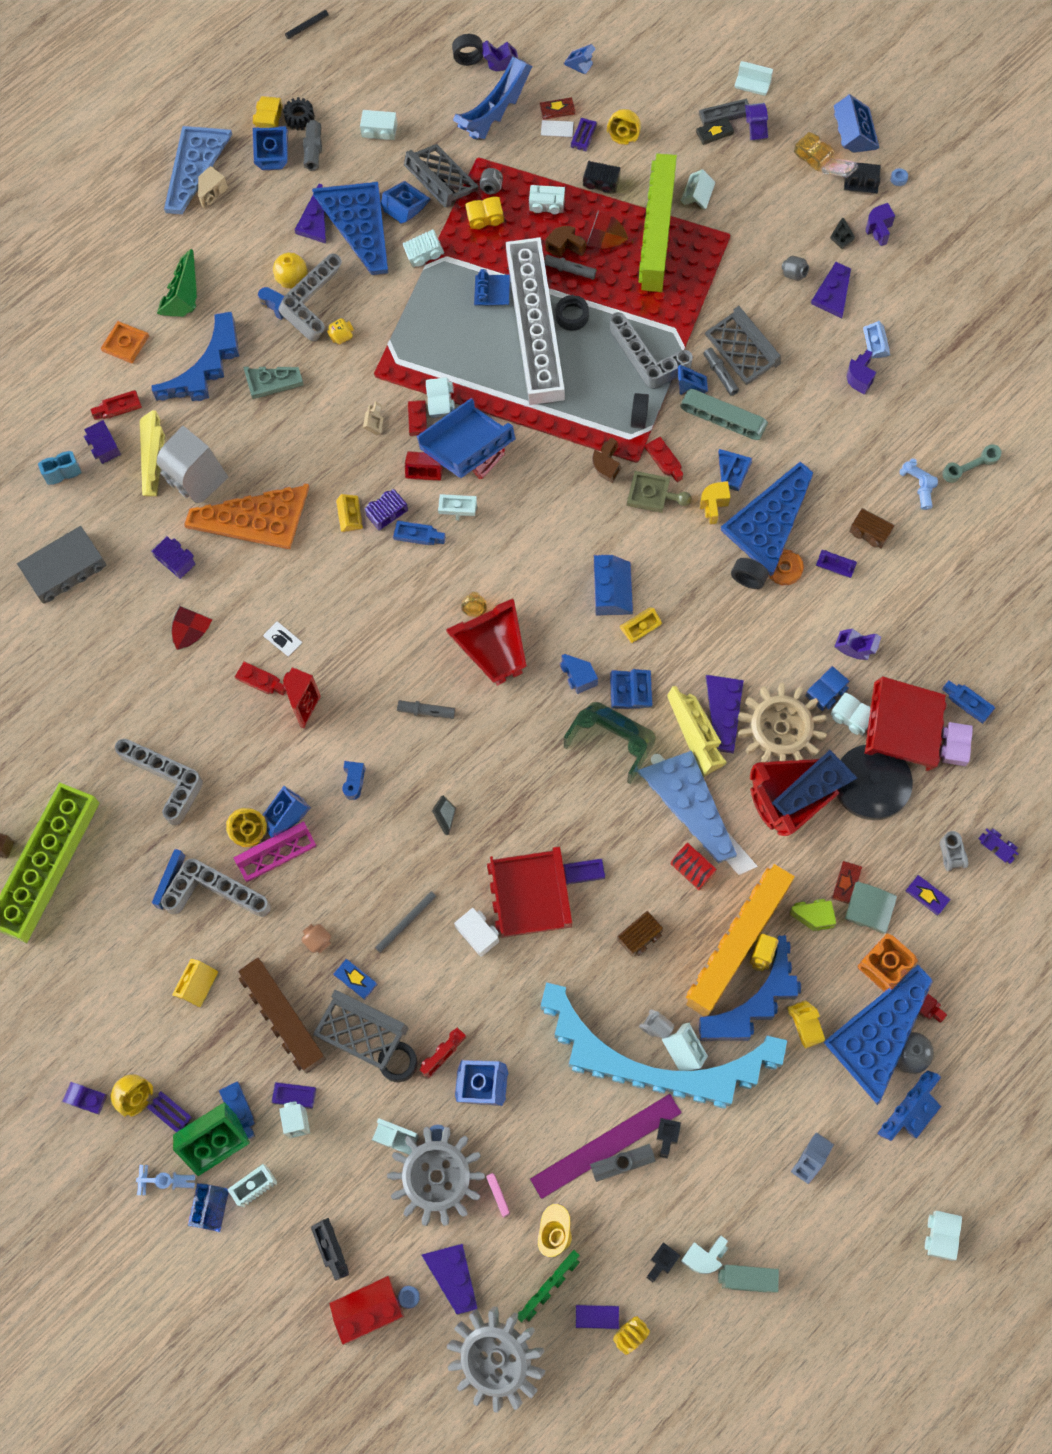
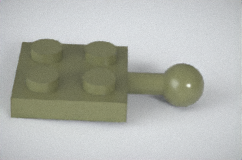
M634 471L627 506L663 513L666 499L677 501L681 506H687L691 503L692 498L688 492H681L679 494L667 492L670 483L669 477Z

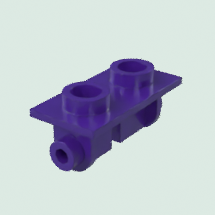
M821 550L816 566L851 578L857 562L827 550Z
M987 828L988 834L982 833L978 838L981 841L980 843L990 851L997 846L999 849L995 855L1005 863L1011 864L1015 859L1012 855L1014 853L1016 855L1019 854L1016 851L1018 847L1009 840L1006 843L1000 839L1002 835L994 828L991 830Z

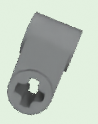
M955 831L947 832L940 840L946 871H951L952 868L958 867L968 868V858L961 835ZM947 838L953 839L955 846L949 845Z
M650 1009L649 1016L639 1027L652 1037L664 1039L670 1035L674 1024L658 1011Z

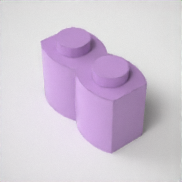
M949 722L946 727H943L941 738L944 739V745H941L940 748L942 763L966 766L970 760L972 726Z

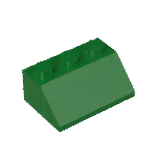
M225 1102L173 1134V1151L197 1176L205 1173L250 1144L237 1115Z

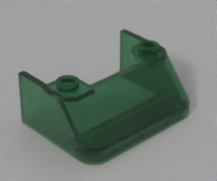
M592 702L578 713L564 736V748L567 749L581 727L588 729L593 727L595 723L629 741L628 751L631 755L637 757L628 772L627 783L631 784L653 748L656 736L650 729L600 702Z

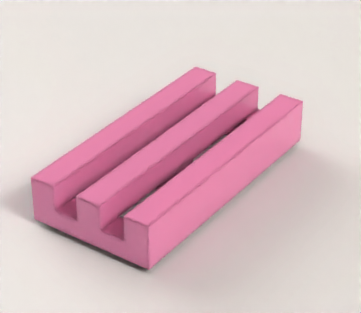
M495 1174L487 1175V1180L504 1218L510 1215L509 1208Z

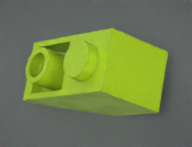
M818 899L811 904L798 902L789 911L792 917L813 931L833 929L836 925L832 901Z

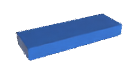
M175 849L152 900V904L158 909L163 910L164 907L161 904L162 897L179 872L185 859V854L181 850Z

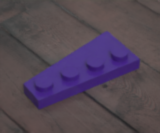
M706 675L711 724L721 741V744L716 748L719 752L734 754L738 727L737 719L740 712L744 680Z

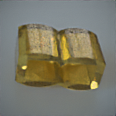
M808 132L795 144L794 153L800 159L806 161L813 169L820 171L833 159L834 150L829 144L821 142L818 135Z

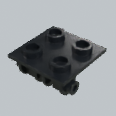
M847 161L846 166L857 169L848 177H845L844 190L878 194L881 165Z

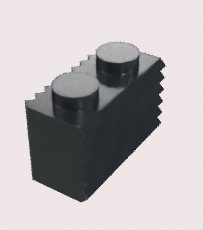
M589 160L583 175V186L590 190L599 189L605 193H616L621 168Z

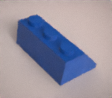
M851 94L834 105V116L838 122L842 146L853 153L879 149L870 108Z
M594 555L596 616L632 615L631 562L614 555Z

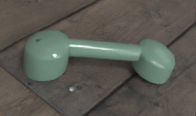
M991 444L984 448L981 457L962 466L953 462L948 463L942 471L943 478L949 483H955L959 480L962 473L983 463L986 465L995 464L1000 459L1002 451L999 446Z

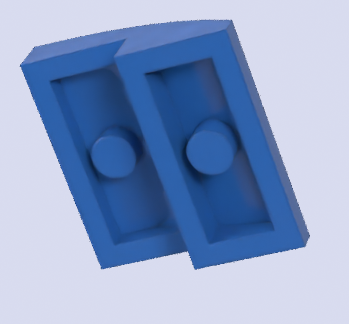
M632 669L631 672L616 670L610 672L611 708L639 709L652 707L651 670Z

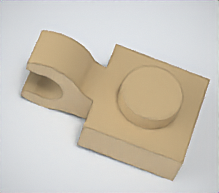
M374 402V406H368L363 423V428L375 435L381 433L383 417L380 416L382 405L378 402Z

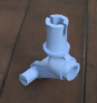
M911 459L903 464L902 469L899 471L900 475L905 476L909 473L920 479V488L917 493L920 495L921 509L933 508L931 493L932 489L937 487L938 479L916 467V459Z
M139 1165V1178H136V1182H138L137 1195H141V1189L142 1195H146L147 1182L155 1183L160 1189L169 1187L171 1183L172 1190H175V1188L194 1189L195 1183H189L186 1180H195V1175H176V1172H173L171 1179L168 1173L163 1172L159 1173L155 1178H147L149 1165Z

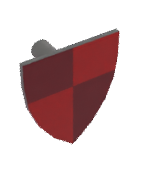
M598 211L587 245L604 249L615 247L628 240L624 227L615 217Z
M179 605L171 627L172 641L176 650L186 648L197 642L205 634L213 619Z

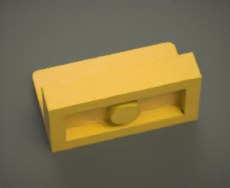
M190 959L172 995L197 1007H201L218 971L201 961Z

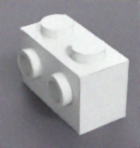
M472 908L454 924L461 935L478 955L482 957L499 943V932L493 925L489 927L486 924V917L480 910L476 912Z

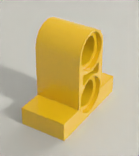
M806 1000L787 1007L805 1049L825 1041L818 1020L820 1015L817 1008Z

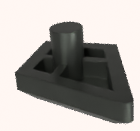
M841 218L830 236V239L841 249L855 239L844 218Z
M443 795L439 798L432 812L444 834L449 835L456 807Z

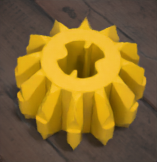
M636 1316L616 1332L613 1341L616 1347L627 1355L643 1343L650 1330L645 1322Z

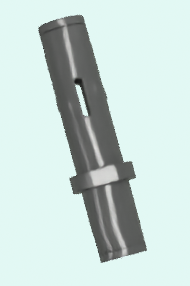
M547 254L544 261L545 266L557 268L560 272L567 271L594 280L597 272L596 268L570 262L563 257L560 259Z
M712 347L706 349L703 355L709 362L710 369L715 371L729 395H736L739 392V388L724 367L723 360L718 358Z
M399 700L397 706L398 712L413 713L414 716L420 714L454 719L456 708L423 704L420 701L409 702Z

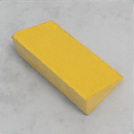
M341 494L336 500L341 532L362 529L363 524L358 496Z
M649 607L619 627L628 640L633 643L663 623L656 610Z

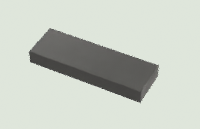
M746 98L699 110V116L703 126L724 118H728L730 121L746 117L745 105H749Z

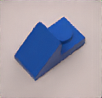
M590 44L572 51L564 62L565 66L586 74L593 65L591 58L593 57L592 54L595 51V47Z
M682 365L678 366L680 395L689 389H694L704 394L708 392L707 376Z

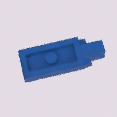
M397 521L393 535L394 540L423 545L444 544L446 539L445 533L437 532V529L433 528V526Z
M948 680L942 688L949 695L948 698L982 724L995 709L992 704L965 685L958 684L956 686Z
M237 1081L220 1089L219 1093L223 1102L237 1115L248 1139L255 1137L251 1128L255 1124V1119L239 1082Z

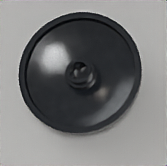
M866 744L857 746L848 751L841 758V761L858 779L838 789L839 794L837 798L845 809L857 817L867 820L890 818L903 809L911 796L913 778L910 768L905 760L878 752L871 756L865 754Z

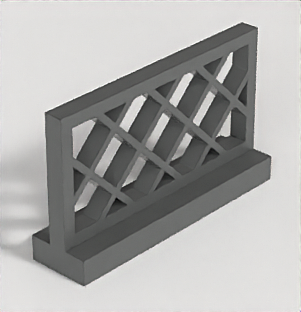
M438 144L415 153L412 150L406 152L404 166L445 208L451 206L452 201L478 190L479 186ZM436 151L440 156L430 153ZM419 157L427 158V161H422ZM429 159L439 161V163H431ZM441 162L448 163V164L450 165V167H449V166H445V165H440V163H441ZM430 168L437 169V172L432 171ZM439 170L447 171L449 175L439 173ZM451 172L459 174L461 177L452 176ZM441 179L448 180V183L442 182ZM450 181L459 182L460 184H450ZM462 183L468 184L470 187H464L461 185ZM450 189L457 190L458 192L453 194Z
M740 306L734 308L732 314L705 332V336L746 385L773 366L776 368L781 364V355ZM734 320L737 324L736 329L726 328L727 323ZM716 331L723 332L721 339L713 338L711 334ZM725 332L735 333L734 340L724 339ZM737 334H745L747 336L746 341H736ZM723 343L733 344L732 352L724 351L722 349ZM735 345H745L744 353L734 352ZM748 346H755L757 354L747 353ZM733 356L743 357L742 364H735ZM746 357L756 358L755 366L745 365ZM758 358L766 359L769 362L765 366H757ZM744 369H753V375L746 378L743 374Z
M334 990L331 996L333 999L313 1035L384 1071L402 1036L406 1035L409 1028L405 1023L342 992ZM337 1005L342 1008L344 1015L333 1019L332 1011ZM355 1015L359 1016L361 1024L350 1027L348 1018ZM345 1019L347 1029L337 1032L335 1022ZM375 1024L378 1033L368 1036L365 1026ZM332 1025L334 1034L328 1036L320 1034L324 1026ZM362 1028L365 1037L354 1041L352 1031ZM390 1032L395 1034L396 1037L393 1042L385 1045L383 1035ZM349 1033L351 1042L344 1045L340 1044L338 1036ZM380 1036L382 1046L371 1049L369 1040ZM366 1041L368 1051L361 1054L358 1053L355 1045ZM384 1050L385 1057L380 1064L374 1060L373 1053Z

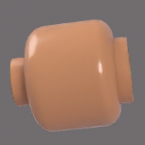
M311 923L302 931L304 935L301 941L311 953L318 952L320 954L331 944V935L322 924L313 926Z

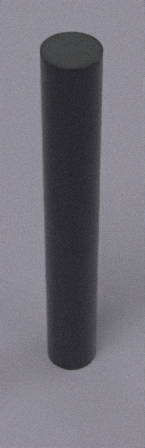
M323 10L286 32V38H292L329 16L327 10Z

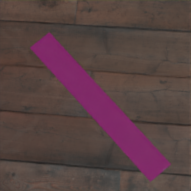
M668 1094L533 1176L530 1180L540 1198L543 1199L590 1170V1164L615 1155L659 1128L660 1118L672 1120L682 1114L671 1094Z

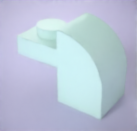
M720 1236L708 1253L694 1242L681 1262L694 1272L700 1274L712 1273L723 1265L716 1258L717 1256L722 1258L728 1249L725 1245L728 1241Z

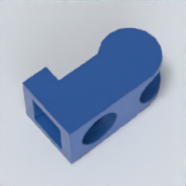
M261 288L258 292L261 305L274 310L275 316L282 320L284 316L279 312V306L284 296L271 288Z
M344 761L343 769L348 774L342 791L348 800H356L361 795L366 768L364 763Z

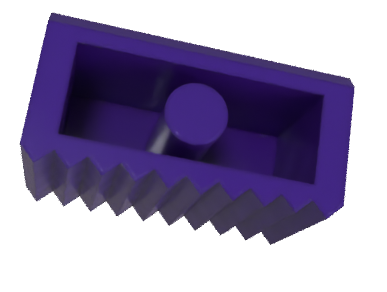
M104 420L84 429L87 434L84 438L88 446L92 444L93 449H91L95 460L99 458L101 463L104 464L111 459L121 456Z
M395 489L384 492L380 499L371 501L365 508L367 518H369L378 531L408 511L407 503Z
M166 536L151 551L154 558L179 579H182L195 566L194 555L188 549L184 551L181 548V544L175 538L171 540Z

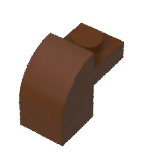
M561 226L550 233L545 240V247L547 252L558 258H561L567 249L583 256L586 252V241L582 237L575 235L574 227Z
M610 437L609 441L603 444L602 452L594 450L592 460L598 475L613 484L622 467L619 462L612 459L618 448V443Z

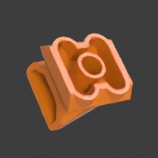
M887 933L857 967L885 992L889 988L892 990L918 960L898 939Z

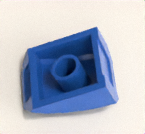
M286 126L252 128L254 164L261 170L283 169L288 163V130Z
M403 181L383 192L381 206L384 213L389 214L401 224L417 215L431 199L406 181Z
M283 786L263 813L267 823V833L272 838L290 829L307 814L311 807L299 794Z
M461 1060L457 1070L456 1101L469 1104L502 1106L506 1100L507 1077L509 1074L506 1064L500 1061Z

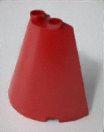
M513 598L465 623L462 621L446 629L451 639L497 686L507 681L506 678L511 675L515 678L523 674L522 669L527 667Z
M819 759L758 762L753 765L750 772V780H753V787L750 788L754 805L764 823L771 830H777L778 835L789 836L795 833L839 794L838 790L790 816L789 814L783 816L772 804L776 798Z

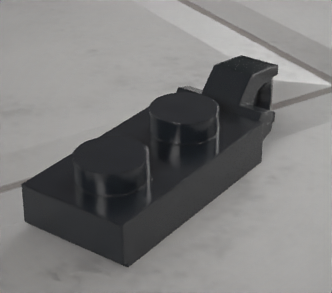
M329 1218L323 1219L313 1225L311 1230L325 1267L330 1268L335 1281L348 1276L349 1271Z

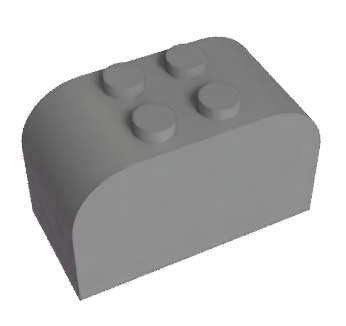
M184 426L164 444L158 453L157 465L162 470L160 474L171 487H176L186 499L189 497L195 503H201L207 499L228 478L209 446Z

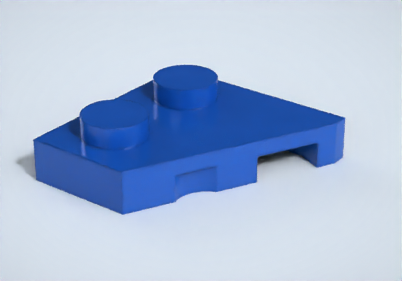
M719 449L721 482L728 481L729 489L739 492L752 464V458Z

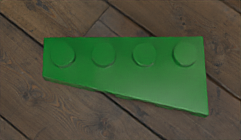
M575 1250L567 1256L554 1271V1274L532 1296L523 1310L518 1312V1320L521 1323L525 1320L529 1323L537 1312L534 1309L539 1303L544 1305L552 1296L549 1293L554 1286L558 1289L566 1280L564 1274L568 1270L572 1272L579 1265L580 1261L578 1258L580 1255Z

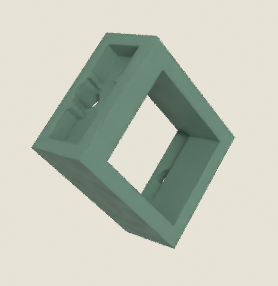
M724 1265L723 1269L719 1270L718 1283L722 1284V1289L777 1293L779 1269Z

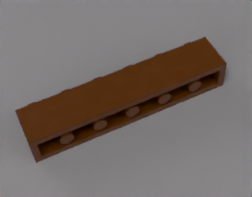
M259 957L238 971L241 975L238 978L244 988L249 987L252 992L249 994L255 1005L260 1004L262 1007L260 1013L266 1021L270 1019L274 1025L271 1027V1030L277 1038L281 1036L284 1043L281 1045L287 1054L292 1053L295 1057L293 1063L298 1071L303 1070L307 1074L327 1060Z

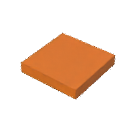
M117 321L103 343L101 350L109 355L133 363L149 338V334Z

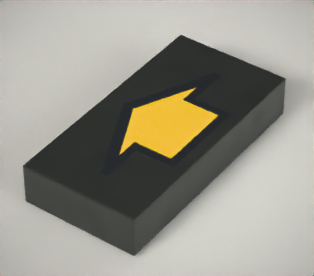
M724 118L697 128L696 133L704 145L734 134V129L728 118Z

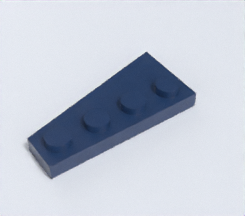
M829 750L776 798L772 804L783 816L787 814L790 816L858 778Z

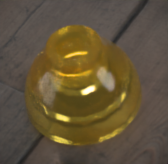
M472 592L463 599L461 610L468 616L478 617L486 612L487 603L478 592Z

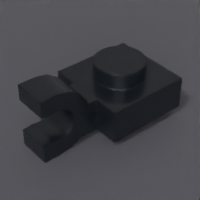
M660 1118L656 1139L662 1141L660 1157L668 1159L671 1143H678L681 1122Z
M663 1242L650 1260L655 1266L646 1278L653 1283L662 1270L668 1274L681 1255Z

